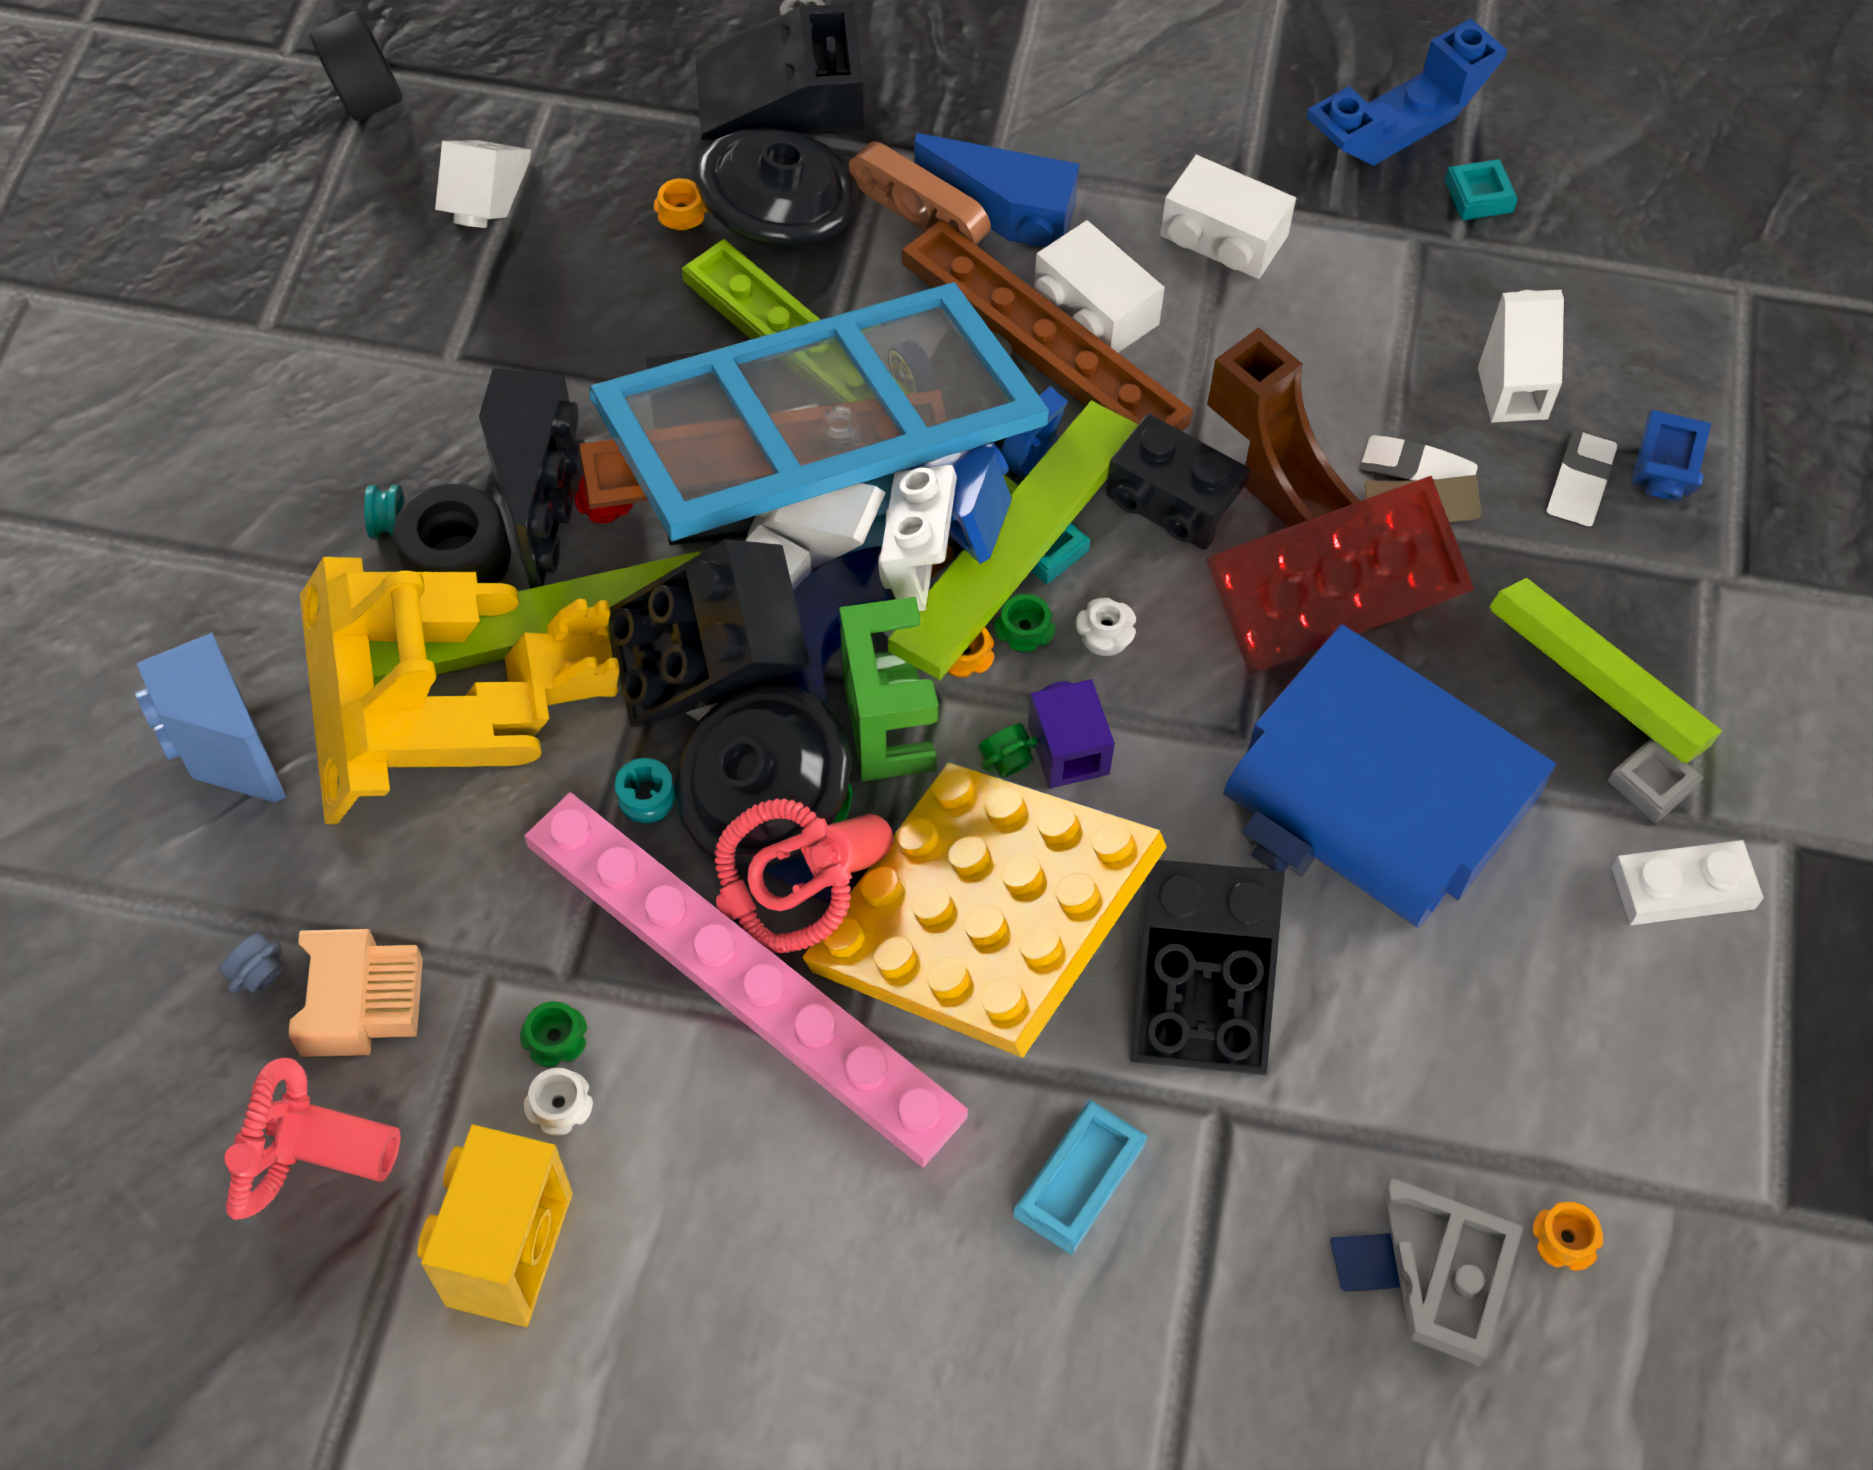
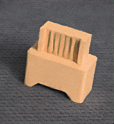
M369 929L301 930L299 932L298 944L310 956L306 1004L302 1010L290 1019L289 1038L300 1057L370 1055L372 1038L417 1037L423 958L417 945L377 946Z

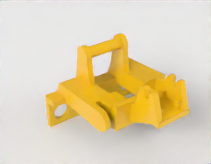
M323 557L300 593L325 824H338L359 796H386L390 791L387 767L519 766L533 762L542 754L540 741L534 736L549 720L547 705L599 696L614 697L618 693L617 682L620 669L618 659L612 656L608 632L610 608L607 600L598 601L595 606L587 607L585 599H577L556 614L547 625L548 634L525 632L504 657L508 682H475L465 696H427L431 685L436 680L434 663L427 660L425 642L464 643L479 624V616L502 615L518 607L519 596L516 587L503 583H477L476 572H364L362 558ZM369 641L397 642L400 663L374 686Z

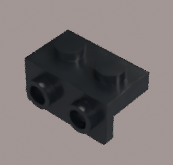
M1148 413L1110 460L1106 495L1114 500L1123 510L1132 514H1139L1165 528L1175 539L1182 542H1190L1203 550H1207L1214 540L1217 522L1248 483L1251 468Z

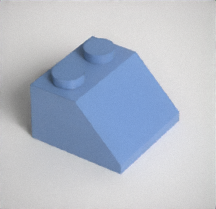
M213 633L136 663L146 688L135 692V695L150 728H154L168 761L180 756L192 779L274 803L287 798Z

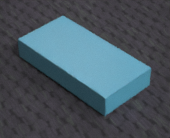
M1089 1099L1014 1208L1013 1217L1070 1255H1073L1146 1145L1148 1135Z

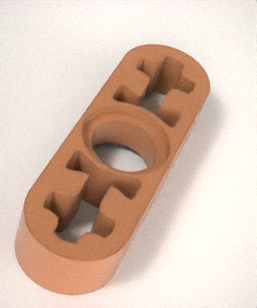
M876 141L870 142L849 161V172L853 175L858 188L863 193L922 230L927 231L942 219L975 245L989 234L991 230L990 219L986 211L976 200L886 145Z

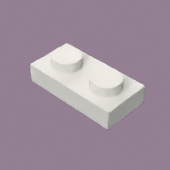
M1744 840L1620 855L1611 867L1630 925L1754 910L1764 898Z

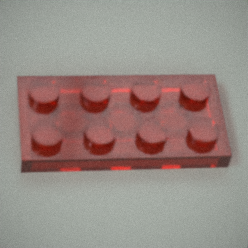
M1432 475L1206 558L1249 674L1321 648L1341 624L1359 634L1475 590Z

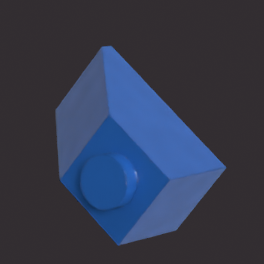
M993 442L906 469L908 471L916 468L953 466L957 480L949 535L979 564L991 558L1012 500L1003 475L1009 472V468L1004 456Z

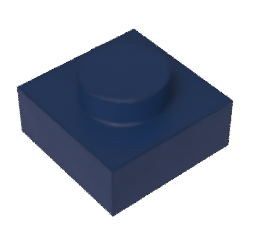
M1257 810L1242 831L1246 839L1254 845L1248 855L1269 870L1285 871L1289 868L1303 877L1315 859V852L1311 846Z

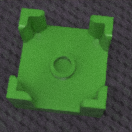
M916 596L839 607L842 678L861 781L937 771L936 751L933 749L931 742L886 747V730L933 724L938 721L939 706L934 683L930 679L919 680L917 667L890 652L874 654L871 633L920 626V614Z

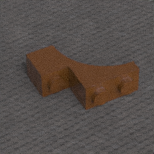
M1258 327L1215 359L1207 406L1250 441L1245 466L1251 468L1248 483L1244 488L1328 558L1368 526L1372 511L1341 480L1330 465L1314 436L1302 397L1301 373L1303 363Z

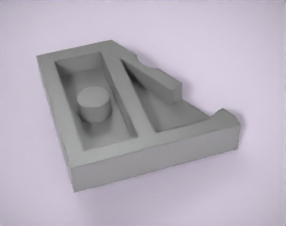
M1391 1178L1384 1194L1410 1340L1481 1366L1487 1358L1524 1227Z

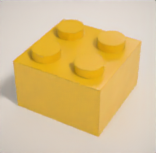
M471 1124L464 1146H455L448 1157L443 1175V1187L448 1190L439 1215L430 1214L423 1225L417 1254L419 1258H422L421 1265L445 1307L528 1328L573 1192L555 1144Z

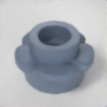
M255 933L240 943L226 957L219 968V971L231 982L228 990L235 994L248 989L253 995H256L268 987L284 968L278 961L282 952L281 944L279 942L271 944L260 933Z

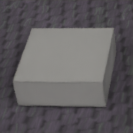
M1651 738L1614 769L1607 782L1656 824L1696 790L1704 777L1689 764L1682 763Z

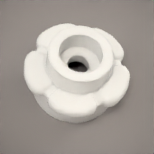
M1097 598L1087 604L1086 610L1078 613L1076 629L1081 635L1084 646L1089 651L1101 656H1112L1123 651L1134 639L1136 630L1133 625L1136 623V616L1133 610L1125 603H1118L1110 598ZM1104 620H1108L1112 622L1113 625L1106 626L1102 625L1101 622Z
M551 1068L543 1071L532 1081L528 1090V1096L524 1100L526 1117L530 1123L539 1124L541 1130L546 1134L558 1136L569 1133L572 1130V1126L583 1124L592 1112L593 1100L587 1094L589 1084L580 1074L565 1068ZM556 1098L565 1099V1104L561 1108H555L552 1105Z

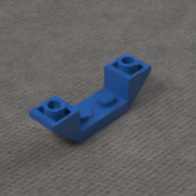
M1470 18L1431 40L1423 72L1369 103L1348 86L1308 108L1306 118L1342 151L1371 165H1376L1453 121L1505 59L1507 49Z

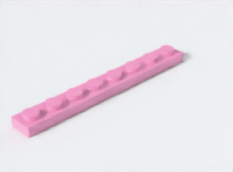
M571 792L524 835L529 849L922 1168L926 1166L967 1119L968 1108Z

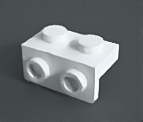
M952 465L916 468L894 473L889 508L886 512V527L882 551L879 555V575L885 589H892L895 599L916 596L919 611L926 610L932 564L941 563L946 557L957 480Z

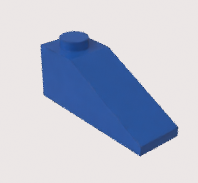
M917 133L914 163L976 200L986 211L990 219L991 230L1008 241L1045 248L1068 233L1076 204L1080 164Z

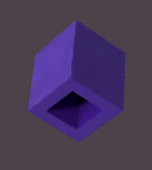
M1092 679L1076 683L1068 681L1055 682L1047 685L1041 691L1031 693L1028 728L1031 736L1037 737L1039 740L1036 751L1049 789L1110 775L1115 742Z

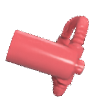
M785 798L781 801L779 799L767 800L766 803L760 802L759 805H753L752 808H748L746 812H742L740 816L732 820L731 824L722 832L719 842L716 844L717 849L714 853L717 857L714 861L718 865H716L715 869L719 872L717 877L722 879L720 884L724 886V888L719 890L721 894L716 898L717 908L729 919H740L738 924L743 926L742 929L772 953L795 952L796 950L800 951L802 948L806 949L808 946L812 947L815 943L819 944L821 940H826L828 935H832L833 931L838 929L839 924L843 923V917L847 915V909L850 907L848 900L851 899V895L848 893L850 892V886L847 884L850 883L852 878L851 873L872 867L883 860L894 844L892 829L884 819L872 814L828 825L825 818L820 819L817 817L815 812H812L809 807H804L801 802L796 803L794 800L788 801ZM775 818H787L805 829L801 831V834L763 848L753 857L748 867L747 880L750 891L757 902L767 909L784 911L795 908L825 887L832 886L831 892L833 893L831 895V904L826 913L822 915V918H819L813 925L804 927L803 930L799 929L787 934L771 932L767 927H764V923H760L759 918H756L757 913H753V911L757 910L744 880H739L738 870L734 869L736 864L733 863L736 861L734 858L735 848L741 839L750 830H753L754 827H758L764 821L768 822ZM801 848L814 878L806 884L794 885L793 892L788 896H775L769 892L763 880V872L767 863L776 857L779 859L787 858L790 856V852Z
M280 1058L270 1061L260 1071L252 1086L253 1090L249 1098L251 1103L247 1105L249 1109L245 1112V1117L247 1118L243 1120V1125L245 1126H242L241 1132L235 1135L234 1144L225 1153L224 1161L228 1167V1172L231 1173L230 1188L228 1189L229 1195L226 1201L227 1215L233 1220H239L256 1215V1213L265 1209L266 1205H269L274 1200L280 1188L283 1187L284 1181L287 1178L286 1173L290 1171L288 1165L296 1164L297 1160L383 1182L390 1174L397 1158L401 1140L399 1128L310 1104L311 1098L307 1095V1076L303 1067L291 1058ZM284 1079L287 1088L286 1093H283L281 1100L271 1102L277 1084ZM262 1129H265L266 1135L275 1137L271 1145L265 1149L266 1139L263 1137L264 1131ZM270 1166L261 1183L251 1191L253 1177Z

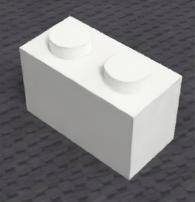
M1195 155L1165 198L1160 236L1173 241L1183 248H1189L1223 263L1233 270H1239L1260 279L1289 235L1296 197L1199 155Z
M1088 220L1036 253L1034 289L1119 353L1159 325L1165 287Z

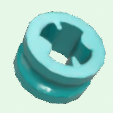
M378 485L367 486L364 499V519L366 532L370 539H379L382 533H389L393 538L396 516L405 505V497L401 485H391L388 491H381Z
M639 758L626 763L618 771L615 779V792L619 808L624 816L634 822L644 824L656 822L664 818L671 811L675 801L672 775L666 765L656 759ZM653 782L655 791H650L651 798L637 799L635 790H640L639 783Z

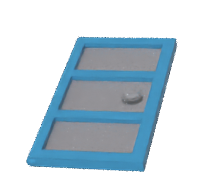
M955 282L589 386L590 401L597 409L671 541L1046 426L1049 413L1048 407Z

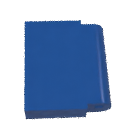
M1341 624L1255 723L1248 751L1229 777L1223 794L1252 815L1257 810L1311 846L1315 852L1314 857L1404 920L1419 928L1437 909L1447 893L1457 900L1462 897L1541 796L1557 763Z

